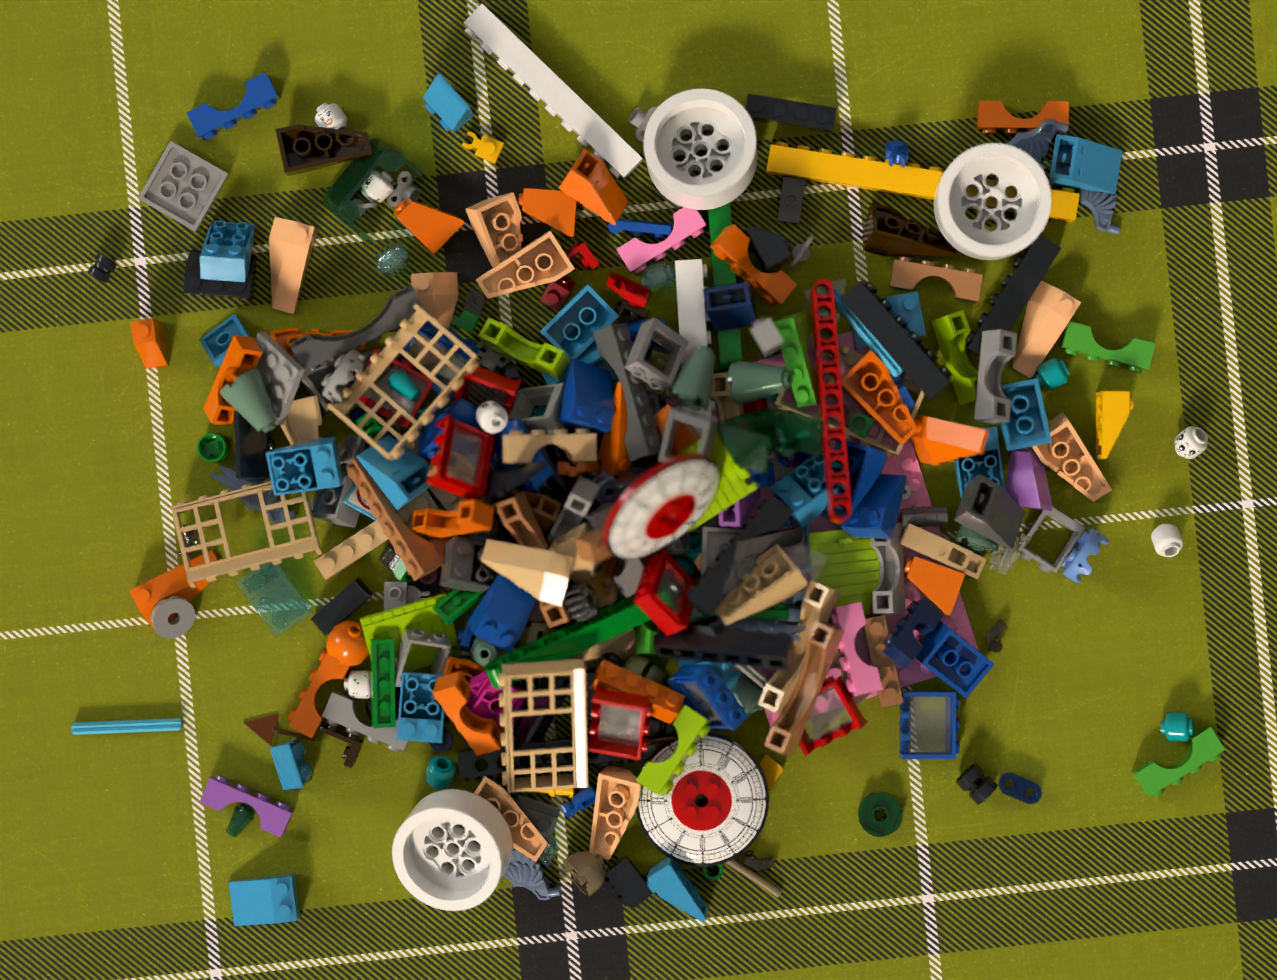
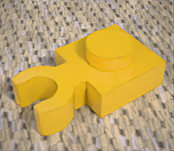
M467 132V135L473 138V143L466 144L463 142V147L466 149H477L475 156L496 164L504 143L484 134L480 140L475 133Z

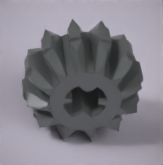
M585 582L571 585L566 589L564 596L567 612H570L571 618H575L577 622L593 618V616L597 615V610H599L598 599L595 596L596 593Z

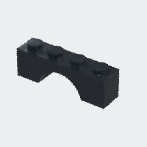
M748 94L745 108L753 121L785 123L825 133H832L836 108L754 94Z

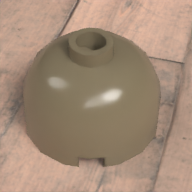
M580 851L563 860L567 873L571 870L574 877L571 879L585 895L591 896L603 885L605 881V871L603 869L605 863L599 855L594 856L590 852Z

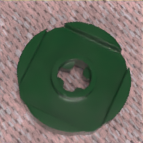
M872 792L861 801L858 808V819L868 834L883 837L892 834L901 825L903 818L902 809L897 799L891 794ZM883 808L886 817L877 820L874 812Z

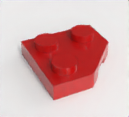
M615 272L611 273L606 283L612 291L616 292L623 299L628 300L627 303L637 308L640 306L644 308L653 289Z

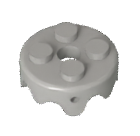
M354 349L349 351L347 355H341L334 365L337 368L335 372L328 374L322 383L325 387L322 395L334 404L343 400V395L341 394L344 389L343 385L354 379L352 371L361 372L367 364L366 357Z

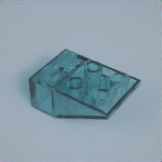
M272 562L265 563L260 566V569L253 570L236 581L249 602L275 636H278L313 613L282 563L273 565Z

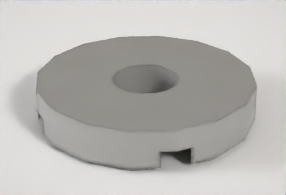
M176 595L159 601L151 613V622L154 630L164 638L172 639L182 636L192 627L195 620V610L192 604L184 597ZM172 613H178L174 620L168 621V617Z

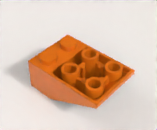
M583 149L559 186V189L567 196L574 198L585 208L592 210L601 216L603 220L610 222L614 226L628 203L627 198L604 162L586 149Z

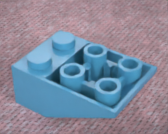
M1056 134L1049 185L1116 194L1122 150L1079 137Z
M222 220L211 221L200 254L201 279L234 282L246 281L251 260L255 224H248L246 222L230 223Z
M995 426L980 428L989 431L983 453L966 458L959 457L954 461L961 498L967 482L979 474L999 484L1005 490L997 427Z
M387 435L378 441L377 444L390 453L398 444V441ZM371 446L356 457L397 510L432 486L426 483V479L429 477L426 475L429 469L428 463L407 447H404L405 451L399 459H393L391 462Z
M336 437L314 439L266 452L274 496L340 487L344 480Z
M823 448L770 487L774 496L793 511L791 517L801 528L818 517L827 506ZM831 464V469L834 472L839 473L842 471L840 464ZM840 485L833 486L835 494L840 489Z
M402 672L397 740L443 743L445 710L434 698L433 690L437 678L446 675Z
M298 738L269 748L283 790L301 788L311 781L310 776L313 775L312 768L309 763L305 762L303 755L306 754L303 742H299Z

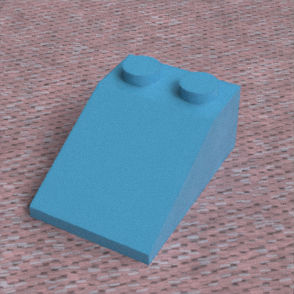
M439 73L423 97L427 102L424 104V107L432 115L436 113L441 118L439 123L447 132L451 129L455 133L474 114L467 103Z
M918 291L885 298L893 306L891 310L895 315L899 314L906 320V327L911 333L914 331L920 337L926 335ZM851 326L856 350L868 348L869 346Z
M1038 378L1001 385L1004 395L1011 400L1009 422L1000 423L1007 451L1052 443Z
M666 857L650 867L646 883L653 893L656 892L660 898L701 922L707 920L708 906L677 861Z
M295 873L228 882L234 926L297 921L301 917Z

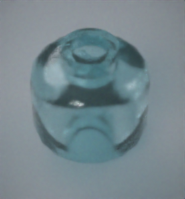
M389 243L377 253L376 267L383 275L387 273L390 276H395L408 265L409 254L401 244Z
M660 261L648 265L641 279L645 288H649L653 293H658L670 289L673 286V282L676 281V276L671 264L668 265L666 262Z

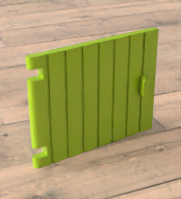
M722 425L717 428L711 453V459L720 470L719 488L709 508L688 532H691L759 488L756 482L750 485L746 479L751 474L731 440L726 438L723 441L719 436L725 432ZM701 439L675 456L698 454Z
M844 529L807 533L811 580L840 591L834 608L861 602L864 616L870 615V607H873L872 591L876 588L880 575L879 559L876 551L871 547V538L852 537Z
M446 593L359 618L370 659L371 638L393 637L395 660L405 629H420L433 634L434 632H440L448 637L451 646L458 645L454 623L452 622L450 625H447L433 610V607L446 596ZM411 643L403 670L413 671L432 665L438 647ZM451 647L448 658L450 656H462L461 650L459 648L452 650Z

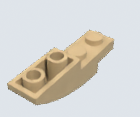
M907 523L899 541V544L975 579L979 578L987 560L964 547Z

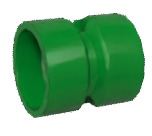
M208 433L199 439L197 452L205 461L221 462L230 453V443L223 435Z

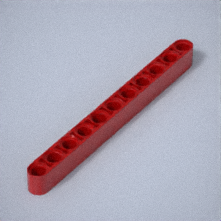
M820 279L811 290V307L829 519L835 524H841L850 517L852 508L834 289L830 281ZM818 287L825 288L827 295H819L816 289ZM818 310H827L829 317H821ZM820 332H829L831 338L828 340L823 339ZM822 353L831 354L833 360L830 362L825 361L822 358ZM824 375L833 376L834 383L829 384L825 382ZM826 397H833L836 400V405H828L825 400ZM830 418L835 419L838 422V427L831 428L827 420ZM832 440L837 441L840 449H831L829 442ZM831 464H840L842 471L839 473L834 472L831 469ZM834 485H840L843 488L844 492L842 495L834 493ZM835 508H843L845 517H838L835 514Z

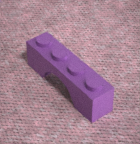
M219 774L216 777L212 776L209 778L199 803L221 811L226 805L233 802L247 803L257 811L262 830L279 837L285 834L294 810L290 809L291 805L283 801L273 802L269 800L270 796L261 792L257 794L252 793L246 785L237 783L236 786L229 783L230 779Z

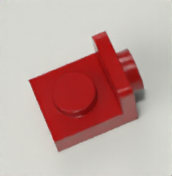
M577 242L568 249L569 253L566 256L569 260L581 253L582 256L579 259L586 269L591 267L594 271L600 266L585 243L580 245Z

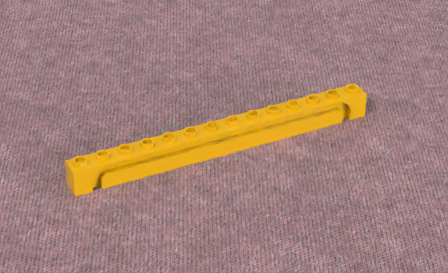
M775 142V145H770L766 168L767 174L784 175L792 178L934 200L938 181L944 173L940 167L929 166L928 170L920 168V164L907 163L905 167H901L898 163H893V166H889V159H885L884 163L876 161V157L863 156V159L854 158L855 154L841 152V155L832 154L833 151L828 149H819V152L810 151L811 147L797 145V148L788 147L789 144L784 142ZM996 177L995 180L986 179V183L991 187L996 186L997 179ZM1049 185L1051 209L1048 218L1074 222L1076 220L1080 194L1074 193V189L1062 187L1061 191L1053 190V186ZM968 186L966 193L969 197H976L977 189L974 186ZM1006 187L1005 195L1008 198H1015L1016 191L1012 187ZM991 197L986 198L985 205L989 209H994L996 201ZM1011 209L1005 210V212L1014 213Z

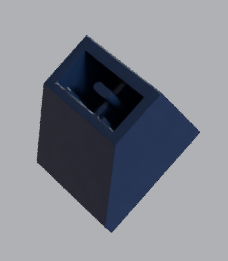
M751 280L703 289L707 313L714 331L751 326L753 322L758 320Z

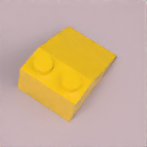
M1130 391L1096 392L1095 459H1107L1129 416V411L1133 410V396H1130Z

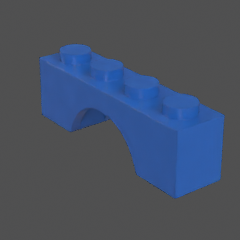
M265 72L246 82L245 97L234 109L220 111L205 103L186 114L198 137L209 140L218 135L217 131L223 128L226 130L238 125L237 121L243 118L248 120L256 116V111L262 108L267 110L277 105L276 101L280 97L269 75Z

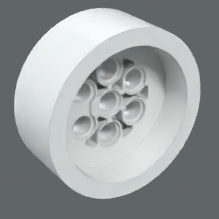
M691 89L675 94L654 111L645 129L644 153L652 182L663 196L679 206L694 210H708L726 205L743 193L755 174L758 151L753 122L740 103L722 92L711 89ZM705 130L713 131V134L710 136H705L702 133ZM684 135L692 136L689 141L681 140ZM721 145L729 147L726 151L718 150V147ZM699 150L707 151L705 156L700 157L696 155ZM678 155L685 156V159L681 162L674 160ZM715 165H720L722 167V169L719 172H714L711 170V168ZM694 170L701 172L697 177H692L689 174Z
M983 144L959 155L942 174L934 194L935 219L944 238L961 253L981 260L1003 259L1016 254L1030 245L1045 227L1051 209L1050 186L1042 168L1030 155L1006 144ZM988 175L996 177V186L991 187L987 185L986 177ZM968 186H974L977 189L976 197H969L967 195L966 188ZM1006 187L1015 189V198H1008L1005 195ZM991 197L996 201L994 209L986 207V198ZM972 208L976 211L977 216L974 220L966 217V209ZM1011 209L1014 211L1015 219L1013 221L1005 218V210ZM986 220H992L995 223L996 228L994 231L990 232L985 229L984 224Z
M456 789L441 790L419 801L399 828L393 842V864L402 884L418 900L437 909L448 911L466 910L479 905L492 894L509 866L513 842L506 820L486 799L468 791Z

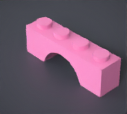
M685 207L673 214V230L669 237L660 243L647 244L635 237L617 248L616 250L629 272L635 271L636 274L648 268L646 265L653 259L655 262H658L667 256L665 252L673 248L675 251L685 245V239L690 236L694 239L703 234V228L706 227V223L699 212Z
M861 602L833 608L829 622L831 625L844 630L837 649H840L842 657L840 658V666L846 673L847 680H845V685L848 693H851V697L882 690L883 687L878 668L865 664L855 651L856 634L866 624Z

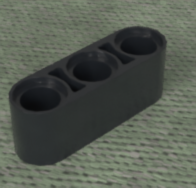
M358 577L316 613L311 620L326 636L334 626L344 621L367 601L373 593Z

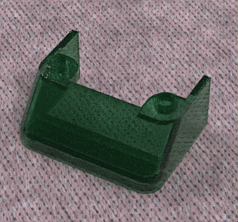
M379 138L370 140L372 155L354 159L323 197L325 208L370 245L373 241L353 225L359 218L360 210L351 199L378 166H381L388 172H395L405 164L423 180L427 178L421 170Z
M763 408L719 421L718 433L735 465H738L739 469H752L768 473L769 453L773 451L780 452V455L787 457L794 456V453L797 452L821 456L823 421L777 408Z

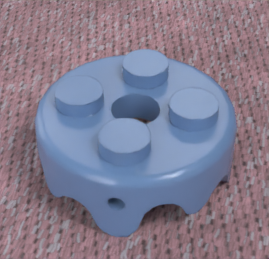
M1093 528L1088 532L1084 531L1073 546V551L1062 563L1061 566L1064 568L1062 574L1079 584L1082 579L1078 574L1089 575L1092 572V566L1086 560L1089 554H1098L1100 551L1098 543L1107 545L1110 540Z

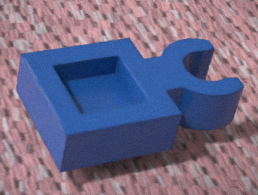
M899 140L886 142L885 159H889V166H893V163H900L901 167H905L909 154L908 143Z
M891 374L890 376L897 386L904 404L908 409L915 406L900 376L894 377Z
M773 463L757 465L756 469L749 471L750 474L754 475V482H756L759 488L775 484Z
M469 611L467 622L473 615L474 611ZM467 622L465 630H460L457 638V643H461L459 650L468 652L473 635Z
M592 786L582 788L577 792V795L572 797V801L563 804L560 808L570 818L578 810L581 809L583 811L595 803L596 790Z

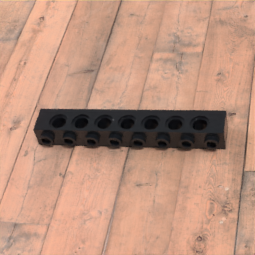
M632 730L633 740H636L635 730ZM625 731L603 733L602 735L617 737ZM587 735V747H588V744H589V740H590L591 735ZM572 737L542 740L526 748L520 743L513 744V751L573 746ZM501 746L500 750L479 756L476 755L473 749L459 750L457 753L460 779L466 778V782L478 781L479 776H488L489 779L501 778L502 772H506V767L499 765L498 758L501 756V752H505V746ZM556 753L557 766L573 765V759H567L564 753ZM598 753L595 757L588 756V768L590 767L589 764L598 763V766L612 765L611 761L620 760L621 764L633 763L634 759ZM542 754L535 755V768L552 766V761H544ZM513 756L514 769L531 768L530 764L525 765L520 761V756ZM479 758L485 759L488 762V768L485 770L479 769L476 766V760Z

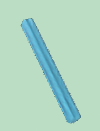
M833 288L835 307L874 354L887 366L889 372L894 377L900 375L903 369L841 300L844 296L837 288Z
M181 718L75 722L72 724V734L178 731L182 729Z

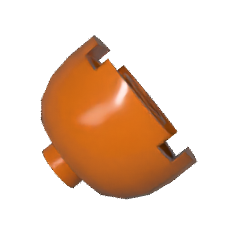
M356 621L340 622L333 627L326 640L328 654L332 658L334 656L339 659L338 663L343 665H359L369 654L362 626Z

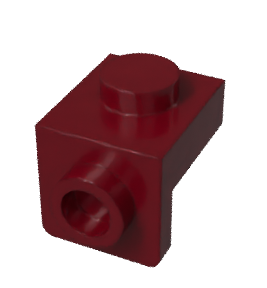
M567 275L557 281L550 282L540 301L559 312L576 283Z

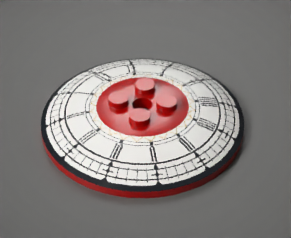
M686 454L660 464L635 482L620 498L607 519L604 529V543L611 554L620 559L642 558L658 552L684 535L704 515L716 496L720 484V470L717 464L704 454Z
M709 732L704 738L701 737L697 743L699 747L692 757L689 756L686 760L685 770L673 780L674 786L667 795L658 796L641 784L639 805L636 808L639 823L649 841L669 858L692 866L718 865L742 854L754 843L761 833L769 809L767 780L755 757L735 740ZM679 737L661 745L649 757L643 769L648 762L659 763L671 758L677 750ZM699 794L706 795L708 797V804L705 806L697 805L695 802L696 796Z

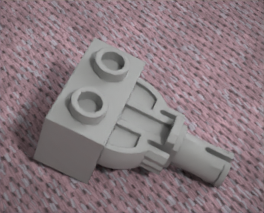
M387 580L384 584V611L425 599L422 596H430L431 592L422 591L418 587L410 585V582Z

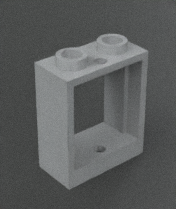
M652 318L641 324L625 368L635 377L647 382L651 388L660 391L672 385L689 341L656 318ZM651 339L671 352L663 373L643 360Z
M558 383L520 389L508 419L520 418L530 434H532V430H545L546 434L554 433L553 429H563L564 424L558 423L565 384ZM548 405L544 416L530 417L535 406Z
M681 406L671 408L658 461L666 462L676 457L671 455L679 421L703 429L698 454H704L711 458L719 419Z
M1052 507V511L1041 509L1016 549L1021 551L1019 556L1030 562L1033 559L1040 563L1038 568L1048 574L1050 571L1057 573L1085 527ZM1046 515L1072 531L1071 536L1052 564L1026 548V545Z
M405 629L395 659V687H401L402 672L429 674L403 670L411 643L438 647L430 674L443 675L452 647L448 637L440 632H434L433 634L420 629Z

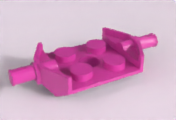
M483 671L468 681L471 690L465 704L471 712L480 717L494 718L500 727V713H504V708H493L491 704L499 700V693H503V688L494 689L486 671ZM511 686V692H520V690ZM528 697L511 698L512 711L523 710L528 702ZM519 716L512 717V728Z

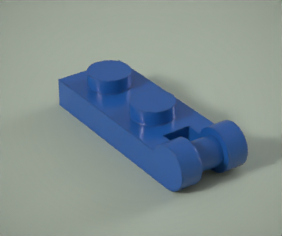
M619 218L615 226L609 222L608 229L614 234L620 232V230L630 231L631 235L643 236V232L652 233L653 237L665 238L666 235H670L671 223Z

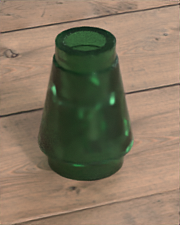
M244 803L236 806L226 832L233 837H237L254 820L255 810Z

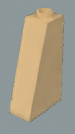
M584 523L554 539L548 551L574 558V567L570 579L575 584L585 582L588 586L590 585L592 591L596 593L595 596L598 599L597 604L600 609L606 605L611 606L617 601L619 589L616 583H614L611 597L602 598L590 583L594 563L580 559L575 538L591 531L589 525Z

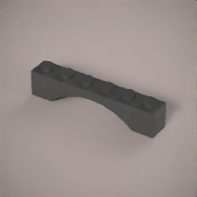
M412 285L391 294L381 312L360 329L336 336H321L310 333L291 342L290 345L299 364L305 371L311 372L321 366L320 364L326 361L332 362L337 360L341 356L340 354L346 351L358 350L361 344L367 341L374 342L388 331L392 333L401 328L400 323L404 319L409 320L416 312L413 306L415 304L421 308L422 306Z
M627 323L613 324L593 332L599 354L614 369L625 394L627 429L624 442L630 462L659 454L662 443L644 381L641 378L635 377L625 368L633 347Z

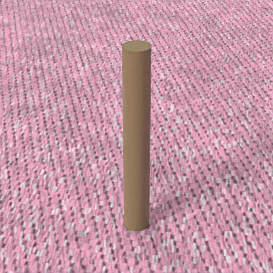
M735 858L725 862L777 898L783 890Z

